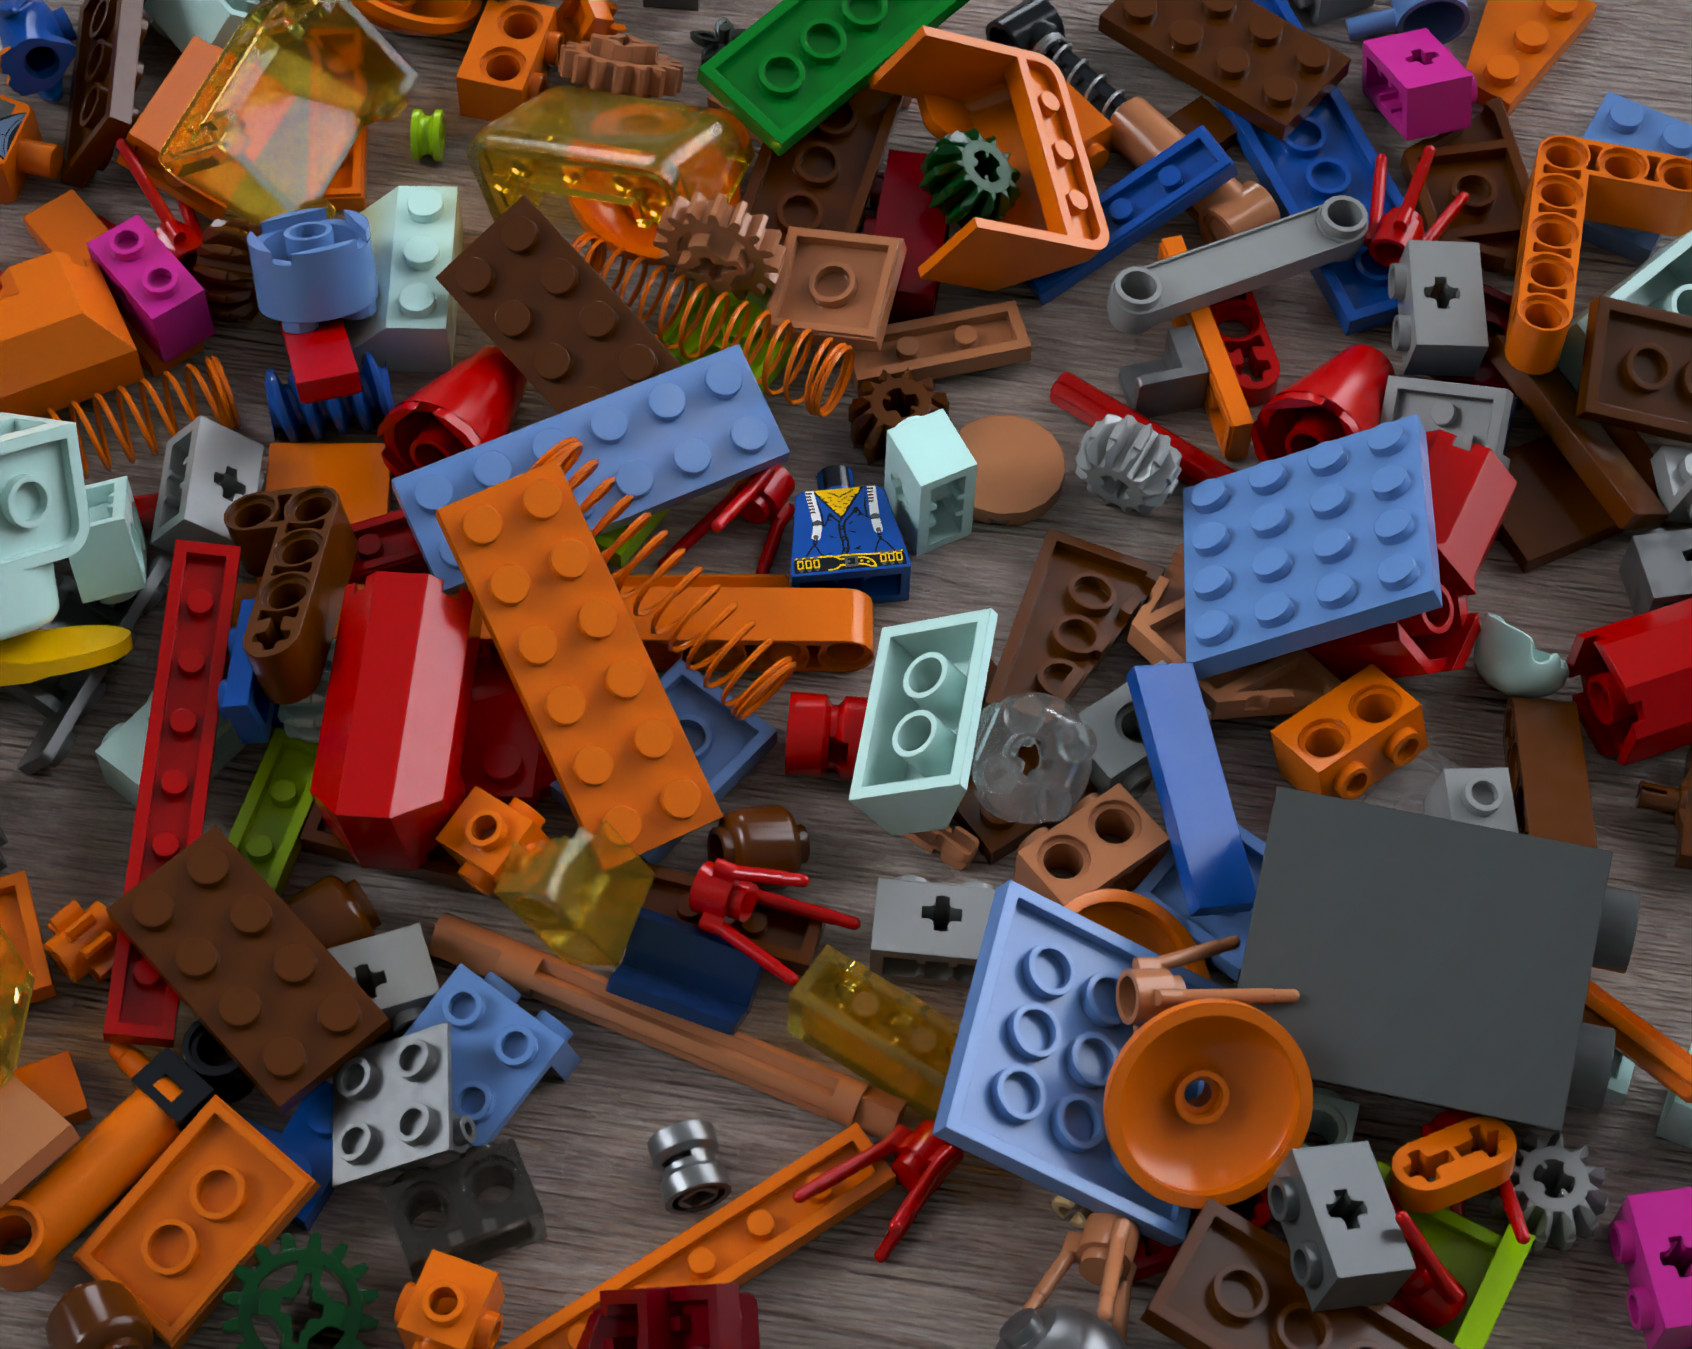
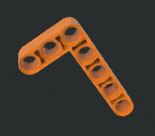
M1567 135L1549 136L1541 141L1525 195L1507 328L1505 357L1511 366L1518 371L1532 375L1546 374L1557 367L1573 316L1584 220L1668 236H1679L1692 230V159Z

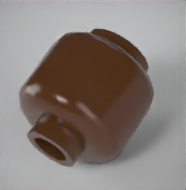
M771 804L727 810L723 815L724 817L719 820L718 827H713L708 835V859L714 863L720 858L741 866L799 873L801 864L806 863L810 855V842L806 828L802 824L796 825L792 814L782 805ZM755 883L757 884L758 889L764 891L785 889L789 887Z
M328 875L284 901L326 949L374 936L373 930L382 925L374 908L355 879L345 884L339 877Z
M110 1280L82 1283L69 1289L51 1311L45 1327L51 1349H151L154 1342L151 1323L131 1292L121 1283Z

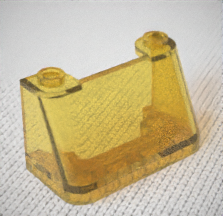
M263 0L240 23L158 155V161L178 181L254 225L260 226V223L266 219L282 213L309 208H326L327 219H334L336 208L326 198H322L363 127L379 120L389 122L406 108L409 102L407 94L417 79L418 74L350 0Z
M552 86L482 127L467 150L468 161L494 221L523 195L538 207L545 193L549 192L631 206L638 226L648 229L653 221L659 223L665 207H672L677 196H681L690 202L694 192L700 191L710 201L715 200L718 193H722L725 195L727 203H729L755 156L750 136L745 126L729 110L588 90L573 86Z

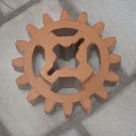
M593 33L591 34L590 42L580 40V43L568 41L566 45H561L558 72L560 77L569 78L572 83L584 84L583 92L585 94L601 97L606 102L623 105L625 103L650 104L652 96L657 98H663V95L674 97L676 93H680L685 65H681L680 60L670 59L669 55L658 54V44L639 40L636 36L619 33L617 35Z
M700 191L694 192L690 202L681 196H677L672 207H665L653 241V246L662 249L659 261L665 264L676 265L672 276L677 278L679 275L686 273L688 278L694 280V290L698 285L707 282L708 287L713 288L716 298L723 292H732L740 301L746 299L748 291L761 297L765 294L767 286L774 287L784 264L783 260L787 247L779 244L782 237L780 230L765 228L769 218L766 214L750 215L747 213L748 203L745 201L739 202L736 206L729 205L725 195L722 193H718L715 200L708 201Z

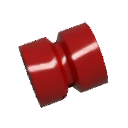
M791 692L786 735L785 776L821 778L828 769H834L840 780H852L868 697L846 696L839 705H833L827 694Z

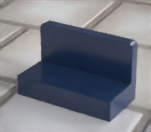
M643 907L636 914L622 964L609 977L606 991L713 1030L733 1035L751 1011L763 967L720 936L703 931L698 926Z

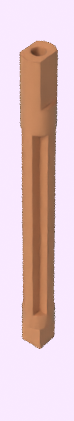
M448 912L443 913L435 924L428 952L431 957L456 967L462 963L482 978H485L489 971H491L521 994L586 1019L843 1126L849 1127L857 1122L864 1133L884 1140L902 1122L908 1101L871 1087L866 1082L736 1030L733 1035H728L611 994L606 991L609 978Z

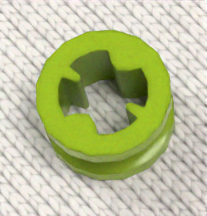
M414 108L410 127L412 159L420 161L423 155L428 154L433 157L434 161L442 162L446 144L444 110L436 109L432 115H426L421 108Z

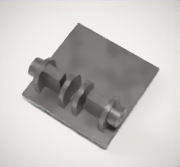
M444 1022L364 1049L354 1058L344 1063L333 1074L332 1187L336 1189L360 1181L374 1182L379 1180L382 1174L399 1170L405 1172L413 1169L415 1165L424 1166L430 1164L433 1158L448 1153L453 1155L466 1152L469 1144L476 1140L477 1131L473 1120L467 1115L460 1117L452 1111L451 1023Z

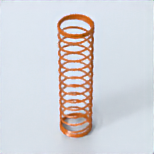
M585 232L578 236L571 245L579 253L582 247L588 241H591V246L587 250L584 259L599 275L607 255V244L604 238L599 239L597 235ZM625 247L616 249L610 255L600 276L605 281L610 266L619 253L622 252L621 265L611 286L614 292L623 277L627 264ZM640 256L634 260L620 286L618 296L623 301L629 279L636 266L642 261L639 281L626 303L629 308L637 298L645 281L648 268L645 256ZM666 265L658 266L645 284L637 310V317L643 323L651 317L665 291L668 281ZM663 270L659 291L652 305L642 317L651 285L656 276ZM685 273L679 275L669 287L661 306L657 333L654 335L668 350L679 347L680 354L685 360L694 359L699 355L701 359L705 357V350L712 344L726 319L730 297L728 292H723L717 296L703 323L699 350L693 354H687L683 343L698 325L709 299L710 290L707 282L698 285L691 294L682 314L678 342L673 345H667L663 340V334L679 314L687 295L689 280ZM684 279L677 305L663 326L671 296L680 281ZM704 288L700 308L694 321L684 334L691 307L699 292ZM725 297L721 316L715 329L705 342L712 316L720 301ZM749 301L740 303L733 312L723 336L721 350L727 348L734 323L745 307L743 321L729 347L737 345L741 340L750 318L751 307ZM769 310L761 312L756 318L746 339L743 354L749 365L754 361L767 338L772 320ZM766 316V322L762 335L755 349L748 358L750 346L756 333V330L759 327L761 321ZM784 320L777 327L770 341L763 364L762 376L756 381L758 385L763 383L764 391L768 396H776L784 391L785 400L789 405H797L805 400V406L810 415H817L818 418L826 417L834 410L847 388L854 366V350L851 345H846V343H840L835 346L832 337L825 339L816 352L809 369L805 393L797 400H792L789 397V385L795 380L809 355L814 335L811 328L804 330L800 334L789 356L783 385L777 390L771 391L768 388L767 378L780 362L792 334L793 326L791 320ZM787 325L783 343L769 367L776 342ZM808 335L807 343L803 351V354L796 368L791 374L792 366L797 355V352L803 340ZM829 344L827 355L813 381L818 362ZM844 353L842 367L836 384L825 403L820 407L828 377Z
M214 355L211 358L206 357L205 359L213 397L198 369L194 365L187 363L185 379L191 407L172 373L164 370L162 386L168 415L151 383L141 378L139 393L146 426L126 388L118 385L116 401L124 437L108 404L102 395L95 392L92 401L101 445L79 403L71 400L69 405L71 422H76L84 478L88 479L89 469L76 411L104 468L111 472L113 465L99 403L128 461L132 464L136 461L122 400L123 395L151 453L157 457L159 449L149 412L145 387L149 391L172 438L179 430L171 401L168 379L177 392L190 422L200 416L193 390L191 371L200 384L217 423L233 431L235 428L239 430L241 422L238 410L219 359ZM48 407L46 418L60 420L57 413Z
M569 437L560 441L542 455L528 471L557 459L565 475L580 457L583 442L578 441L577 437ZM591 459L568 480L572 491L598 467L599 459ZM616 477L607 478L589 494L579 506L583 514L612 489L616 483ZM634 495L624 496L601 518L591 530L594 538L628 508L634 499ZM651 512L640 515L625 529L612 546L601 552L606 565L614 552L645 526L651 518ZM668 530L660 531L638 552L630 563L612 573L611 576L613 579L621 576L616 587L622 599L638 594L633 604V615L645 616L656 611L651 621L652 634H663L675 628L668 641V651L680 652L693 645L686 658L687 670H697L711 663L703 677L704 688H715L730 680L721 695V706L730 707L733 705L731 716H735V720H744L758 710L784 685L795 671L796 662H792L791 656L782 658L757 678L744 693L734 699L725 701L729 692L746 669L772 645L773 638L766 639L744 662L728 674L714 682L708 683L720 661L755 626L756 620L748 621L728 643L697 664L690 665L702 643L714 629L737 609L738 602H732L698 635L682 645L673 647L678 634L685 624L718 593L721 584H715L709 588L678 619L665 627L656 629L659 618L672 600L691 585L703 571V566L695 567L668 596L648 609L638 611L642 599L651 586L675 566L686 553V548L678 549L647 581L629 592L621 593L622 586L634 567L648 557L667 538Z

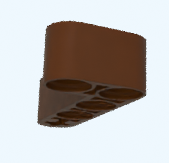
M309 486L247 494L235 500L224 513V523L234 546H241V562L245 570L252 576L262 577L243 637V649L268 701L274 704L288 705L299 702L317 689L322 678L343 604L345 587L348 586L358 551V541L341 499L335 489L328 486Z
M1510 696L1504 714L1503 748L1505 765L1509 770L1519 833L1598 848L1577 703L1575 701Z

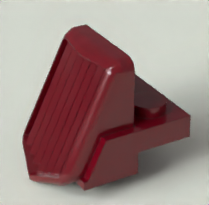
M738 1283L600 1291V1305L589 1316L576 1349H760L757 1301L751 1293H739Z

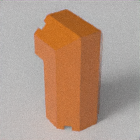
M53 251L9 266L0 276V283L3 287L0 290V412L40 417L46 415L48 407L57 411L68 407L71 400L80 403L93 398L95 392L102 395L116 390L118 385L125 387L139 382L141 378L145 379L136 346L97 261L83 258L85 266L73 263L69 254Z

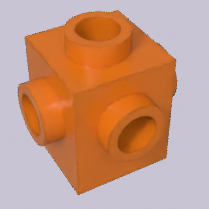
M478 786L473 788L435 838L461 866L457 874L468 884L488 897L491 896L495 889H498L517 902L520 901L530 886L536 884L544 876L550 859L558 850L541 830L546 820L535 809L516 797L507 805Z
M432 1249L417 1283L409 1281L404 1286L395 1307L394 1322L398 1323L397 1329L405 1349H494L504 1323V1315L499 1313L505 1299L499 1273Z

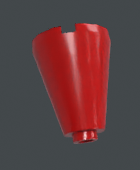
M1362 344L1353 345L1269 399L1261 408L1251 431L1254 452L1260 463L1379 425L1388 375H1395L1394 368L1389 359L1374 347Z
M489 346L479 349L394 406L387 413L378 427V437L383 434L386 446L381 452L384 464L396 478L509 434L527 386V378L499 348Z

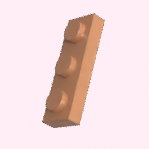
M1016 300L888 324L880 352L853 349L855 359L851 377L858 395V390L861 388L863 380L878 383V377L883 369L893 378H901L909 367L914 381L918 382L930 376L934 380L1030 361L1032 345Z

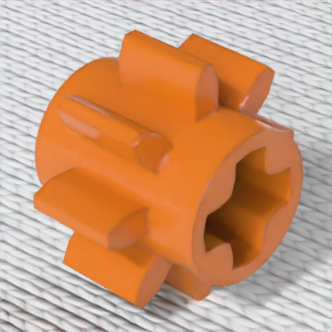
M73 899L49 919L50 923L47 925L54 936L44 943L43 947L55 965L75 983L90 973L93 979L100 984L112 974L118 928L110 920L106 911L107 907L99 901H95L86 910H83L77 901Z

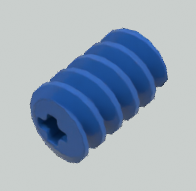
M370 352L364 353L359 372L362 386L360 394L310 404H300L291 367L287 384L281 383L273 368L267 369L264 383L275 441L277 440L279 428H283L291 443H299L303 424L308 425L317 440L324 439L327 420H332L340 435H348L351 416L357 417L365 431H371L375 412L380 411L383 418H385L387 413L394 407L386 360L384 367L380 368Z

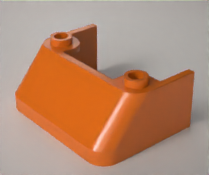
M922 25L868 79L871 89L917 99L925 128L938 139H942L947 134L951 135L956 130L962 133L974 127L980 132L983 139L995 136L997 148L1002 153H1012L1008 160L1010 167L1022 174L1016 182L1021 196L1016 200L1015 205L1005 213L1006 217L1000 222L974 217L918 267L921 279L987 291H999L1085 263L1107 246L1109 230L1067 84L1060 69L1048 57L1037 52Z

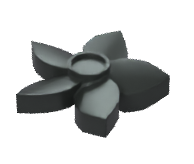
M724 17L717 20L715 33L705 30L691 31L690 39L696 44L705 47L701 53V66L746 29L734 30L732 23Z

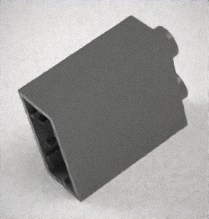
M1277 786L1238 988L1296 989L1299 991L1300 999L1295 1003L1248 1005L1271 1016L1294 1038L1307 1061L1313 1082L1448 1110L1472 1113L1483 1117H1493L1500 1121L1548 1131H1562L1566 1105L1600 1111L1602 1108L1613 1061L1615 1029L1584 1023L1582 1018L1592 967L1623 974L1627 970L1637 930L1641 895L1638 891L1607 886L1613 851Z

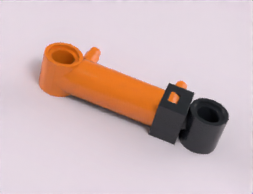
M199 1020L195 1021L184 1035L182 1051L185 1062L168 1047L151 1060L138 1047H132L130 1044L123 1043L111 1044L109 1055L118 1063V1068L131 1079L135 1091L29 1187L26 1185L0 1208L1 1287L10 1291L23 1292L35 1289L46 1282L55 1270L58 1255L142 1178L215 1094L228 1104L243 1099L254 1089L256 1085L233 1059L220 1066L207 1065L211 1057L226 1051ZM22 1236L31 1237L29 1244L19 1253L13 1255L1 1254L6 1244L14 1238Z

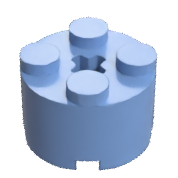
M326 208L301 209L282 213L261 222L262 234L258 237L250 231L247 235V244L260 312L268 318L281 321L283 331L291 334L311 332L317 329L319 322L338 318L359 320L375 314L377 311L375 300L379 295V287L369 221L364 215L356 211L343 209L345 220L327 219Z

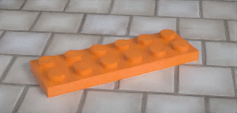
M558 460L551 461L437 509L435 517L600 874L724 817Z

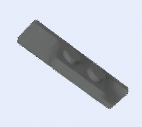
M162 555L147 563L146 589L137 590L135 596L126 601L116 603L114 608L108 604H102L100 600L83 604L76 582L65 575L56 581L60 604L57 615L49 623L36 630L81 625H113L130 630L134 645L138 634L133 632L132 628L141 613L143 615L149 614L164 596L167 585L161 580L172 562ZM126 656L117 661L82 671L52 676L27 684L1 686L46 717V720L19 762L17 769L26 775H30L48 765L56 767L64 760L77 738L70 731L81 714L84 716L88 715L102 699L108 685L101 680L111 663L117 665Z

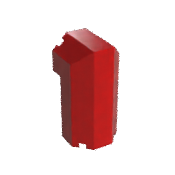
M1441 429L1426 432L1443 607L1305 648L1340 681H1346L1371 663L1389 678L1431 674L1464 668L1481 631L1479 613H1468L1467 598L1469 595L1476 594V578L1508 512L1509 502L1517 485V481L1490 448L1473 443L1469 452L1453 445L1457 437L1454 434Z
M376 571L366 576L364 589L359 591L356 582L345 587L310 793L330 831L339 841L341 840L362 868L415 871L429 860L427 854L440 845L435 838L465 799L466 786L460 774V766L483 618L471 592L459 587L458 599L443 593L444 580L431 574Z
M1692 598L1576 635L1566 660L1569 667L1568 677L1572 678L1579 675L1581 677L1583 692L1572 695V698L1577 703L1579 720L1598 754L1605 757L1619 754L1616 762L1626 766L1692 744Z

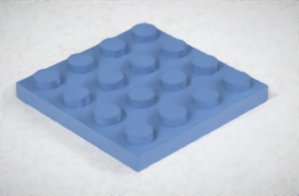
M1417 413L1395 421L1384 422L1376 427L1333 441H1325L1314 447L1274 460H1266L1255 466L1218 478L1207 479L1199 484L1183 489L1186 662H1193L1197 680L1443 607L1426 430Z
M1008 880L997 887L932 1135L1093 1212L1112 1213L1126 1217L1137 1224L1140 1234L1169 1248L1183 1242L1186 1237L1192 1208L1180 1207L1160 1200L1135 1183L1122 1168L1110 1147L1103 1117L1104 1092L1110 1070L1117 1055L1134 1034L1133 1025L1123 1023L1118 1014L1116 985L1119 975L1125 969H1132V961L1135 957H1158L1161 955L1012 880ZM1182 966L1169 969L1172 975H1180L1183 978L1187 989H1226ZM1196 1080L1191 1082L1185 1090V1099L1198 1097L1203 1091L1204 1081Z

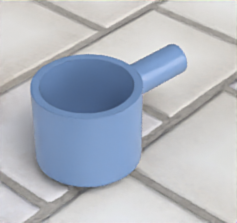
M1390 0L1392 8L1345 19L1350 41L1397 30L1398 33L1427 28L1443 45L1454 40L1465 31L1470 21V11L1467 0Z

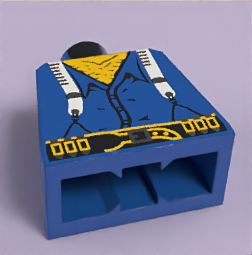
M832 465L821 469L816 475L818 491L801 492L795 499L790 588L857 589L872 598L873 604L909 600L910 558L885 490L877 485L855 487L852 470L843 465Z

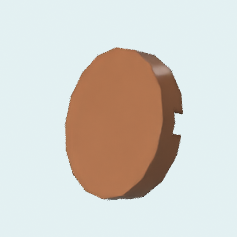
M1011 414L989 415L966 424L958 432L978 464L973 519L989 524L990 520L993 519L1006 521V526L1022 525L1043 516L1058 501L1066 472L1063 450L1052 433L1035 421Z

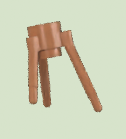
M1234 935L1158 957L1133 958L1132 969H1125L1119 975L1116 985V1005L1122 1022L1126 1025H1133L1135 1033L1143 1024L1157 1014L1178 1004L1193 1000L1216 998L1235 1000L1245 1004L1295 1003L1300 999V993L1296 989L1273 988L1187 989L1183 978L1180 975H1172L1169 969L1237 949L1241 944V940Z
M1093 1212L1088 1216L1082 1233L1069 1232L1066 1234L1060 1254L1038 1283L1022 1310L1025 1308L1039 1309L1049 1298L1072 1263L1075 1262L1079 1264V1272L1084 1279L1092 1284L1101 1286L1097 1309L1098 1319L1108 1321L1113 1310L1112 1327L1126 1344L1131 1286L1137 1270L1133 1260L1141 1236L1137 1224L1120 1215Z

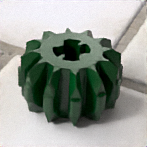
M975 127L961 133L956 130L951 135H945L935 144V148L926 155L925 161L919 166L925 175L919 187L932 196L929 208H939L944 213L946 225L958 222L961 229L974 217L1000 222L1006 217L1005 213L1015 205L1016 200L1021 196L1016 182L1022 174L1010 167L1008 163L1012 153H1002L997 148L995 136L983 139Z

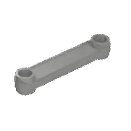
M1344 195L1333 196L1326 200L1324 204L1143 267L1126 268L1119 272L1110 286L1106 307L1109 321L1117 330L1123 333L1141 334L1149 330L1153 325L1328 263L1348 261L1355 256L1363 245L1368 230V212L1365 206L1355 198Z

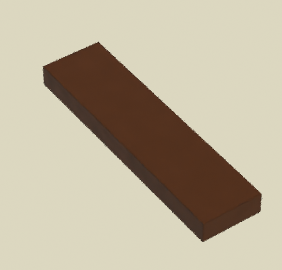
M1496 335L1489 343L1485 355L1620 529H1657L1670 516V513L1603 427L1597 422L1576 418L1578 396L1559 371L1555 368L1551 372L1542 375H1532L1518 371L1510 365L1505 357L1506 336Z

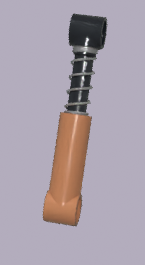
M1024 0L987 24V41L1037 52L1053 61L1062 72L1066 83L1072 85L1113 124L1110 146L1136 169L1186 136L1142 97H1134L1130 100L1125 99V90L1120 89L1116 91L1107 83L1106 73L1098 75L1089 67V58L1082 60L1072 52L1073 44L1066 43L1061 17L1048 0ZM1232 178L1185 210L1198 223L1206 244L1280 219V212L1276 202L1263 186L1249 180L1241 184L1235 178Z

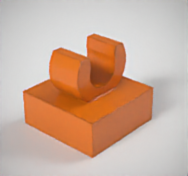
M564 0L557 10L556 16L558 31L563 32L565 35V45L568 41L580 43V40L590 42L591 34L593 33L601 35L624 34L627 30L626 26L620 23H613V16L618 10L617 5L608 0Z

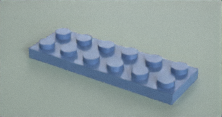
M737 344L391 480L392 489L430 574L444 580L443 593L452 595L459 592V587L465 590L468 586L435 517L437 509L527 472L542 455L566 438L577 437L578 441L583 442L580 457L565 474L567 481L591 459H599V464L595 471L572 491L579 506L604 480L609 477H616V483L612 489L583 514L590 531L620 499L626 495H634V499L628 508L595 537L628 525L643 513L651 512V515L788 461L790 451L741 347Z

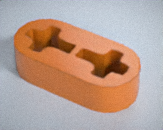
M1478 1116L1411 1141L1397 1149L1392 1157L1390 1191L1393 1199L1407 1210L1427 1214L1442 1210L1498 1187L1508 1181L1514 1172L1517 1138L1513 1130L1504 1122L1493 1117ZM1478 1147L1480 1149L1471 1153V1148ZM1496 1152V1156H1488V1154ZM1418 1172V1176L1410 1178V1173ZM1435 1176V1181L1428 1182L1426 1180Z

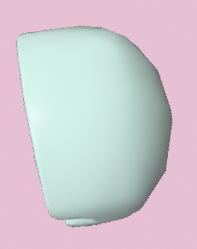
M1485 613L1480 626L1481 631L1474 645L1473 655L1477 671L1488 685L1506 695L1526 698H1540L1552 695L1564 686L1569 676V667L1566 661L1560 659L1557 653L1549 654L1535 649L1532 637L1507 624L1500 616Z

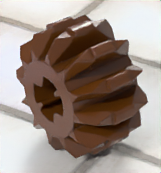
M216 218L202 233L201 246L196 248L197 260L192 268L195 271V280L205 291L210 314L218 316L219 319L235 322L238 319L252 321L260 312L253 280L247 235L252 231L258 237L262 232L261 226L249 224L247 220Z
M909 367L901 378H893L883 369L878 377V383L863 380L861 388L858 390V398L852 399V404L849 405L848 421L851 422L850 438L854 448L864 449V456L867 459L868 465L881 459L885 460L887 430L896 427L897 424L908 417L924 416L942 408L949 417V401L946 393L935 392L932 376L918 382L914 381Z

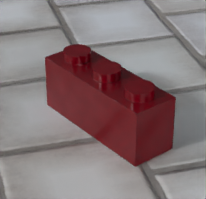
M889 149L885 173H877L871 190L870 206L878 207L876 217L866 216L863 227V234L904 238L907 248L888 324L935 315L940 282L921 279L918 267L948 241L951 224H945L944 213L939 208H929L932 196L919 187L925 176L919 166L925 161L927 154Z

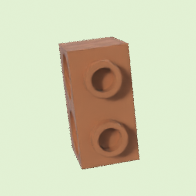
M1118 783L1102 795L1094 792L1082 798L1072 808L1068 818L1049 830L1047 827H1041L1028 835L1017 849L1013 881L1062 906L1074 898L1094 890L1121 889L1132 892L1167 853L1170 839L1129 792ZM1114 834L1123 838L1125 842L1113 844L1104 841L1099 836ZM1062 868L1072 872L1075 876L1061 879L1054 877L1048 871Z

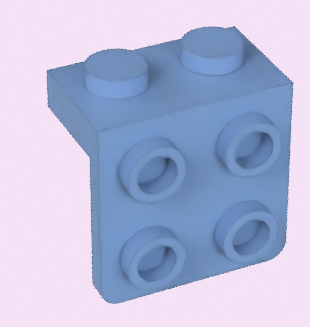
M460 963L403 1036L444 1022L451 1023L452 1111L460 1117L467 1115L473 1120L476 1126L477 1137L469 1145L476 1149H484L493 1142L548 1069L566 1082L582 1059L568 1044L574 1033L559 1020L543 1009L540 1010L536 1017L532 1016L516 1004L522 995L498 975L489 971L485 978L482 979Z

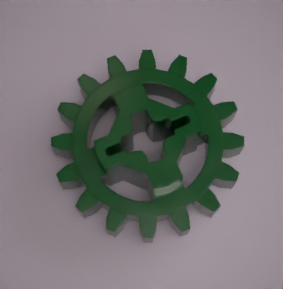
M313 1232L306 1248H296L291 1234H282L280 1253L272 1255L265 1246L259 1244L253 1251L258 1267L252 1270L246 1266L237 1265L233 1271V1276L244 1286L242 1292H225L223 1295L222 1304L238 1310V1317L224 1322L221 1326L222 1333L241 1335L243 1342L236 1349H268L258 1338L252 1323V1318H254L256 1321L269 1323L280 1340L279 1349H307L308 1343L322 1333L343 1334L340 1341L332 1349H367L363 1342L356 1338L358 1332L375 1331L379 1320L372 1316L363 1314V1307L373 1303L379 1297L377 1290H360L357 1284L368 1270V1267L365 1263H361L348 1269L341 1263L348 1248L344 1243L336 1246L330 1254L322 1252L320 1233ZM296 1265L293 1280L277 1291L265 1288L263 1290L258 1289L260 1284L273 1272L283 1267ZM323 1270L339 1283L346 1296L348 1306L342 1302L332 1301L320 1283ZM304 1280H307L306 1296L309 1297L308 1305L311 1310L319 1312V1319L312 1318L308 1320L304 1329L300 1331L297 1337L296 1345L292 1343L294 1328H291V1315L280 1312V1305H292L296 1295L300 1293L303 1287Z

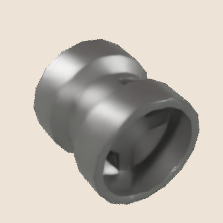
M697 1119L675 1123L659 1130L647 1141L652 1165L662 1171L664 1180L660 1185V1193L665 1210L669 1213L690 1214L706 1210L725 1200L732 1192L727 1170L724 1166L717 1163L715 1153L718 1150V1140L713 1124Z

